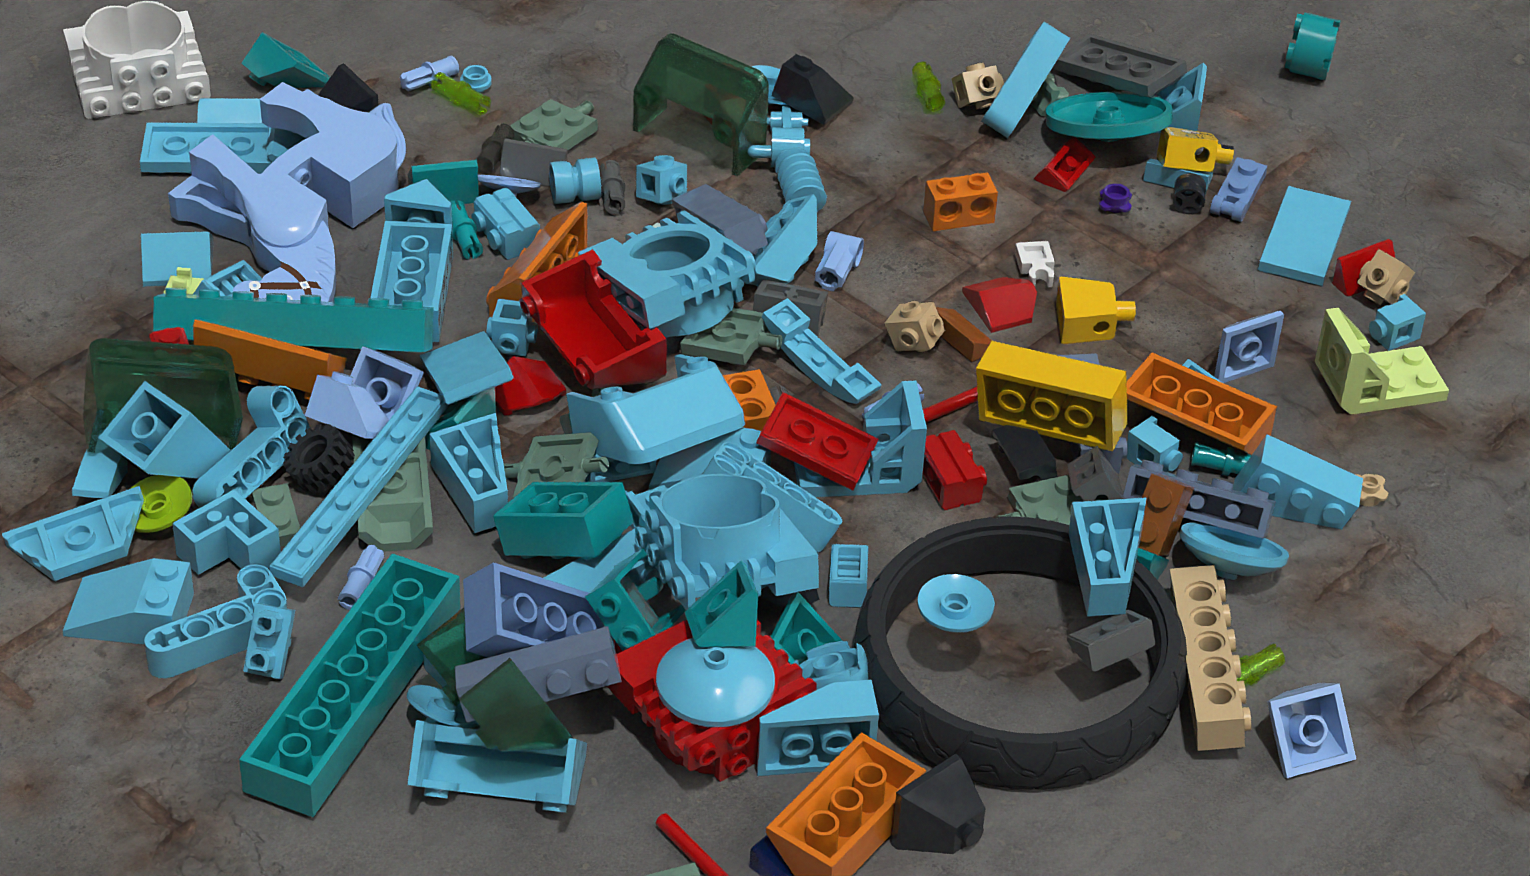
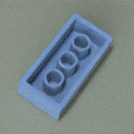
M494 562L463 579L466 651L485 657H493L605 627L585 598L589 594L588 592Z

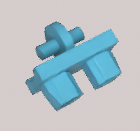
M262 603L255 604L243 672L277 679L283 678L288 649L292 641L291 633L296 610Z

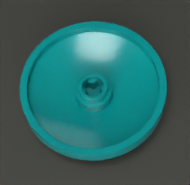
M1131 92L1079 94L1057 100L1046 107V125L1051 130L1073 137L1104 142H1113L1151 134L1165 129L1173 120L1171 103L1156 96L1140 97L1136 93Z

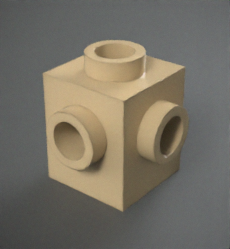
M984 63L967 66V72L960 73L951 78L958 108L972 105L976 106V110L988 108L1004 85L1003 78L998 73L996 65L985 68Z
M1378 249L1372 260L1366 262L1362 267L1359 275L1360 279L1357 283L1366 289L1364 296L1378 305H1381L1383 301L1394 304L1398 301L1400 295H1406L1408 292L1409 282L1415 272L1403 262Z
M911 301L906 304H899L885 322L896 351H928L935 346V343L945 331L942 318L939 316L934 302L919 303L918 301Z

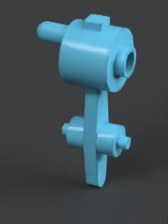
M781 105V112H770V117H764V125H770L771 145H752L748 148V155L752 158H771V167H775L778 155L792 147H800L810 155V139L804 138V128H802V126H808V118H802V112H791L789 105Z

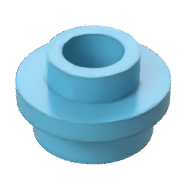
M471 65L464 69L460 77V84L469 92L480 93L491 86L492 78L485 67Z

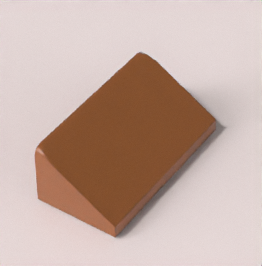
M936 307L945 329L941 337L971 362L983 357L992 340L955 309Z

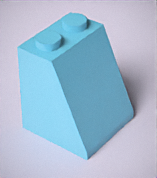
M146 381L143 382L98 437L147 474L199 479L231 451L191 412Z

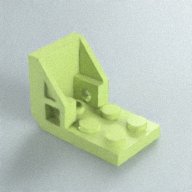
M1339 308L1325 309L1315 363L1339 405L1349 414L1447 401L1449 389L1422 346L1368 354L1370 344L1352 321Z

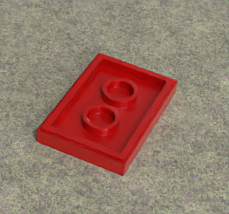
M782 392L756 443L853 491L871 456V451L874 450L879 439Z

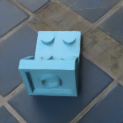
M902 381L864 414L863 431L879 440L874 450L871 451V456L853 491L794 462L798 486L814 497L907 493L921 483L927 427L917 381Z

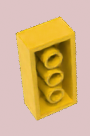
M991 341L976 367L979 420L1037 430L1041 435L1091 447L1098 446L1100 449L1108 451L1114 450L1127 425L1126 371L995 341Z

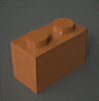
M1151 473L1142 498L1147 499L1139 548L1156 555H1169L1195 487L1162 474Z

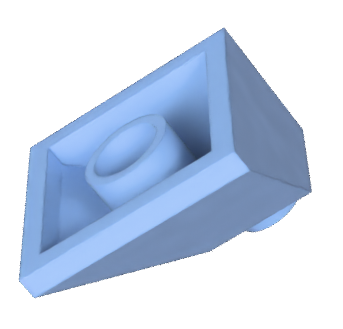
M1281 310L1236 322L1223 329L1215 378L1222 383H1226L1274 367L1284 314Z
M362 346L350 376L353 377L352 384L365 388L390 420L419 385L424 372L385 353Z
M333 371L331 377L317 375L305 416L360 437L374 439L389 419L367 390L352 384L353 377Z
M1317 683L1283 692L1267 701L1284 778L1356 760L1339 683Z

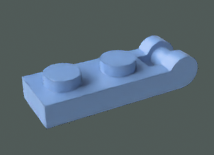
M1237 157L1218 194L1212 200L1210 213L1219 216L1221 213L1232 216V220L1242 222L1266 176L1267 165Z

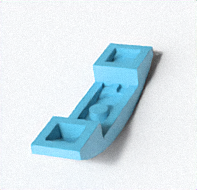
M788 298L763 312L762 319L770 333L782 335L781 348L787 356L811 380L832 395L847 402L858 404L881 389L882 384L859 363L850 367L808 329L811 319Z

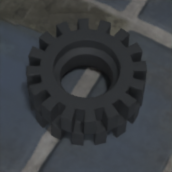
M322 424L316 425L315 431L310 427L305 430V436L302 437L299 434L295 438L298 442L296 444L290 443L287 448L291 452H286L283 457L286 460L283 462L286 471L304 491L308 492L309 490L311 493H317L318 488L321 491L327 490V484L329 483L335 486L338 483L336 479L339 476L342 478L346 473L344 470L349 469L353 465L350 460H353L355 456L352 452L354 451L352 446L335 426L332 427L330 424H326L323 427Z

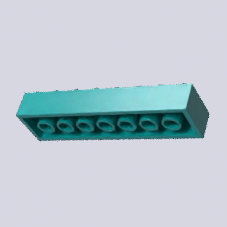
M392 553L239 759L243 792L314 817L424 661L423 642L444 632L460 610V577Z

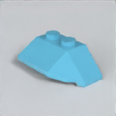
M814 194L788 200L782 206L781 211L766 222L768 230L765 236L768 245L758 249V252L753 255L756 262V269L754 270L755 281L749 284L759 286L763 279L788 284L794 279V274L799 267L809 260L808 256L817 246V199Z

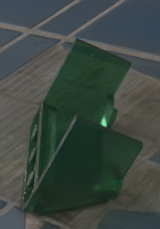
M667 34L656 44L634 87L633 131H641L667 109V99L712 118V130L715 138L723 145L733 149L732 175L739 176L758 159L748 155V148L752 145H766L768 80L760 70L677 34Z
M107 338L96 339L91 342L86 362L83 405L87 452L95 453L99 431L107 428L144 381L191 412L215 436L221 437V441L230 450L236 447L243 415L233 360L227 351L213 346Z
M464 608L417 644L418 648L446 681L447 684L441 688L455 706H458L461 701L481 726L475 733L489 750H492L495 746L501 752L562 749L568 744L569 738L574 739L511 658H508L459 698L456 690L455 666L489 658L466 651Z

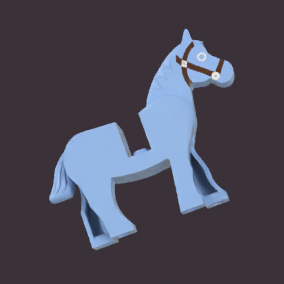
M282 82L260 98L262 123L271 128L285 129L297 133L306 139L287 150L271 163L263 173L258 174L212 134L189 151L192 175L168 193L171 216L178 221L197 223L213 233L244 243L250 248L258 265L269 271L262 280L243 281L237 284L233 291L254 292V298H266V293H286L287 300H300V295H320L321 301L333 302L336 291V264L334 245L329 232L328 212L354 228L383 208L385 195L397 191L399 188L398 169L406 156V142L389 103H382L369 113L341 106L330 99L320 97L309 89L302 92Z

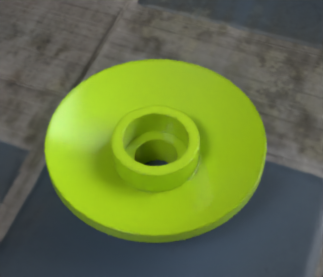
M154 475L139 481L130 488L140 486L144 498L135 531L156 532L172 526L173 522L181 519L187 513L192 503V491L188 483L181 477Z

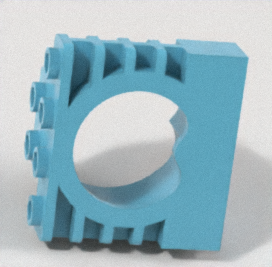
M685 210L677 213V224L669 218H664L660 220L661 227L654 228L648 225L643 227V232L638 235L633 232L626 234V242L624 244H621L614 238H610L578 252L579 256L593 249L602 260V265L597 267L598 274L603 280L608 278L611 282V294L637 325H643V329L648 327L650 330L657 327L665 337L690 335L718 324L732 311L734 301L738 303L743 300L742 288L744 282L749 284L755 281L754 270L756 269V262L753 255Z
M709 474L684 479L665 489L660 497L657 495L649 497L650 510H646L645 515L639 516V528L635 529L636 545L639 550L644 548L650 566H655L661 581L668 584L674 599L679 600L686 610L695 603V598L703 596L741 560L749 570L758 592V597L761 596V589L766 586L770 588L775 596L819 588L818 553L780 509L779 500L766 492L765 483L759 479L726 474Z

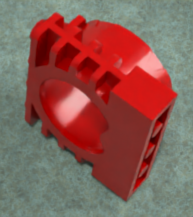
M686 619L616 654L621 682L608 685L607 687L632 714L639 711L642 713V721L648 727L653 726L654 740L658 748L668 759L677 765L680 764L686 767L689 771L695 770L699 773L715 774L714 776L721 782L733 775L741 774L746 768L757 763L759 717L816 691L817 683L810 677L804 679L802 677V668L797 663L790 664L788 662V654L783 649L776 650L774 648L775 641L769 635H761V623L757 620L755 647L768 658L775 674L774 693L767 707L754 718L728 727H705L687 722L667 709L661 701L656 688L657 668L663 656L675 645L693 638Z

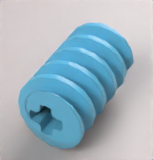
M800 147L784 150L775 161V171L785 202L790 199L814 194L817 199L818 212L826 204L827 195L824 191L814 158Z

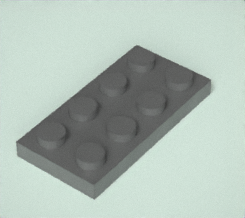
M1089 33L1065 48L1052 69L1062 71L1066 75H1075L1088 79L1093 83L1109 85L1116 90L1136 93L1140 97H1150L1187 72V65L1185 60Z

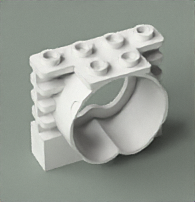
M140 1L127 7H103L95 11L82 27L63 29L68 62L80 96L84 116L88 119L198 102L201 98H210L211 96L209 77L202 62L198 44L195 41V33L188 11L177 12L158 2Z

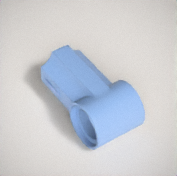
M830 231L825 243L824 256L815 271V281L819 282L822 289L834 291L836 288L843 286L851 268L857 267L860 263L864 239Z

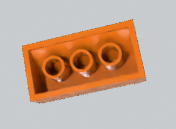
M580 202L558 214L543 229L537 232L533 242L528 248H524L521 251L518 260L513 266L506 269L499 283L490 288L486 298V303L489 306V317H493L498 299L519 301L522 298L521 282L577 257L579 251L587 248V203Z
M194 320L195 363L206 365L204 371L206 373L225 377L226 371L239 374L237 381L258 386L259 380L271 382V386H287L291 391L293 388L305 391L304 398L310 400L317 375L331 377L333 371L344 372L347 361L345 357L210 322Z
M1151 353L1127 380V400L1249 455L1254 453L1266 434L1271 436L1277 406L1155 353Z
M861 732L766 827V834L794 876H852L892 834L896 792L925 774L926 769Z

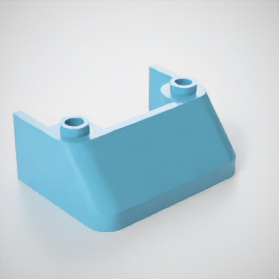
M682 354L674 356L678 378L636 393L622 391L621 387L605 388L600 391L601 395L595 397L575 392L567 393L573 434L591 432L599 440L594 454L628 464L652 462L735 431L745 425V419L741 405L714 362L708 361L707 357H690Z
M416 720L408 785L424 787V796L448 798L449 791L540 801L543 802L542 810L566 813L567 805L576 804L586 759L587 743L572 738L561 740L443 726Z

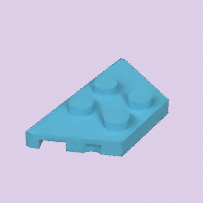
M140 486L4 532L2 536L7 548L52 580L57 581L127 556L144 498Z

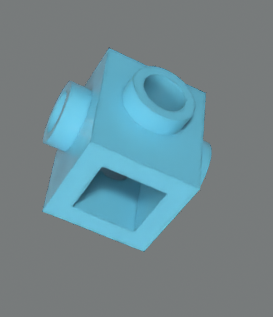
M660 155L654 157V161L636 165V197L653 201L656 204L666 205L672 204L671 199L687 192V164L674 161V157Z
M498 299L493 317L488 319L486 334L489 338H492V343L499 353L526 356L530 343L536 342L538 324L532 322V317L528 318L524 314L519 301Z

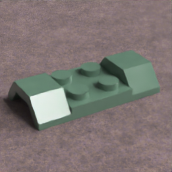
M352 434L355 462L371 441ZM425 436L358 518L359 538L368 545H375L377 549L383 550V552L416 549L433 533Z

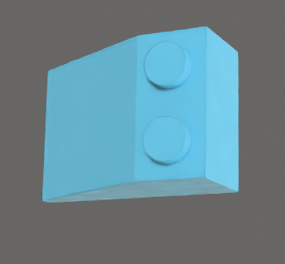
M742 427L660 458L650 482L649 490L662 485L670 488L684 479L701 476L724 442H731L740 446L768 466L771 465V450L756 443L761 431Z
M152 558L83 577L63 628V636L145 645L144 639L149 631L187 616L194 596L190 562Z
M872 680L833 682L759 717L757 776L821 772L861 732L877 741L879 713Z

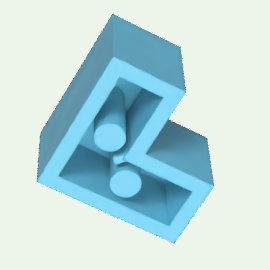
M234 489L173 522L176 555L181 560L190 562L191 569L198 575L227 558H230L241 569L252 564L269 568L281 552L279 529Z

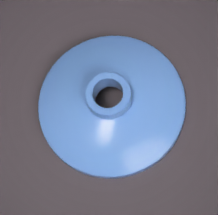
M478 175V181L481 184L496 191L507 187L515 197L517 193L529 192L541 187L540 182L526 179Z

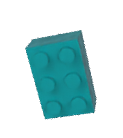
M532 482L493 515L504 554L521 556L524 559L536 556H551L552 559H561L567 556L581 557L584 560L594 559L600 556L611 542L620 538L622 532L634 522L623 482Z

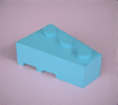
M496 413L430 433L431 466L474 533L495 527L493 515L508 503V490Z
M1266 434L1234 479L1232 490L1247 493L1249 487L1268 492V499L1276 501L1272 515L1274 517L1342 530L1359 508L1363 478Z
M1147 498L1072 502L1069 538L1087 617L1126 613L1142 534Z

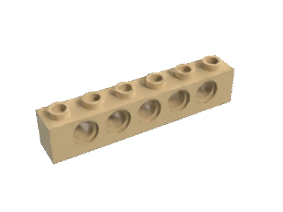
M1215 565L1170 569V597L1182 622L1186 637L1187 655L1185 656V662L1187 663V677L1185 680L1197 750L1245 747V731H1251V715L1249 707L1242 708V704H1246V690L1244 681H1237V678H1241L1239 655H1232V652H1236L1234 629L1227 630V627H1231L1229 604L1222 605V602H1226L1224 580H1217Z

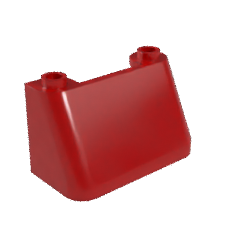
M593 249L521 282L522 298H520L519 302L522 311L528 318L532 317L574 369V374L582 386L587 385L590 389L644 384L652 383L666 376V337L657 327L652 330L648 327L641 330L611 294V282L609 279L603 280L599 276L597 267L602 265V260Z

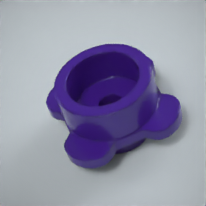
M1109 184L1100 191L1102 201L1099 207L1113 213L1129 212L1132 205L1129 203V200L1132 198V194L1126 186Z

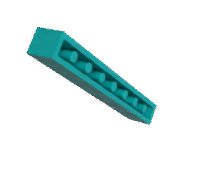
M165 288V293L154 296L153 332L181 327L184 328L187 339L194 340L193 324L196 319L299 346L361 349L364 346L373 350L426 352L433 349L434 307H423V301L402 300V305H389V299L369 298L368 304L355 303V297L337 296L334 297V302L321 301L320 295H300V300H287L286 293H266V298H254V292L233 291V295L230 297L220 296V290L202 289L199 290V295L187 294L186 288Z

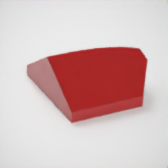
M1001 277L962 287V293L991 333L1032 323L1037 290L1031 281Z
M513 356L507 361V364L514 378L495 387V404L504 416H508L514 410L534 407L552 401L559 395L563 397L566 395V388L545 361Z

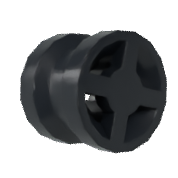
M1192 173L1183 174L1176 179L1174 183L1173 205L1179 212L1195 214L1202 210L1205 204V180L1201 176Z

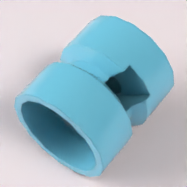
M595 157L577 159L574 166L567 161L549 163V181L554 204L573 202L576 196L581 201L599 200L601 198L600 171Z

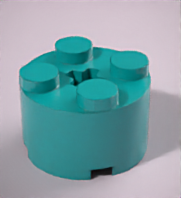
M1304 12V15L1297 14L1292 37L1293 40H1296V44L1291 42L1289 44L1285 68L1290 69L1289 72L1326 81L1341 20Z

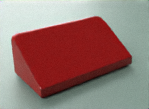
M1072 136L1058 149L1033 179L1044 185L1066 192L1096 157L1076 137Z
M1387 239L1337 258L1332 284L1345 296H1352L1365 291L1366 289L1357 283L1360 279L1359 275L1362 267L1366 262L1372 260L1378 249L1395 258L1393 241Z

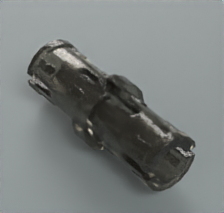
M504 123L500 126L497 125L492 136L483 142L482 151L475 159L477 160L479 173L487 175L489 172L492 173L497 162L501 161L504 140H513L515 136L514 129L510 125Z

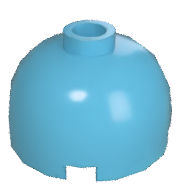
M838 641L818 646L806 652L808 659L800 664V667L803 670L802 677L804 679L812 678L817 683L818 690L833 682L869 680L868 660L862 645L856 643V649L850 648L848 641Z

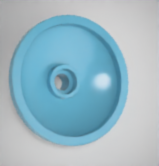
M1192 522L1183 524L1179 534L1184 545L1198 560L1208 566L1215 565L1216 575L1226 579L1235 580L1237 575L1258 576L1273 572L1285 566L1289 558V553L1283 547L1266 538L1262 539L1206 523Z
M694 638L682 641L671 648L661 659L656 673L657 692L667 709L687 722L705 727H728L754 718L767 707L772 699L775 687L773 667L765 654L757 647H700L695 643Z

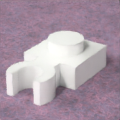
M1049 242L1016 243L1015 256L1020 273H1029L1028 280L1034 286L1036 285V280L1042 279L1047 282L1048 287H1052L1055 261Z

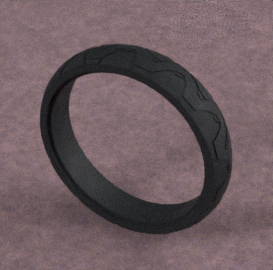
M1011 516L988 517L952 524L935 530L924 538H919L903 549L885 566L868 589L857 619L854 648L857 649L856 643L862 645L868 660V679L872 680L879 717L905 746L935 766L957 754L962 758L972 781L998 787L1008 786L1011 789H1053L1077 785L1086 782V780L1092 781L1126 765L1146 750L1170 723L1182 698L1187 677V663L1185 662L1187 646L1182 622L1171 599L1167 598L1168 595L1162 585L1137 559L1126 610H1131L1152 620L1155 645L1148 650L1154 666V676L1143 693L1133 703L1104 721L1072 731L1041 734L1017 733L978 725L953 715L931 702L907 680L897 666L887 642V633L899 613L918 596L923 585L935 577L947 574L969 575L993 571H1015L1050 576L1080 586L1069 538V525L1051 520Z

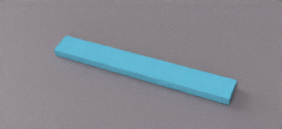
M418 386L414 389L271 563L269 569L274 577L300 587L305 586L448 408L449 405L446 404L441 394Z

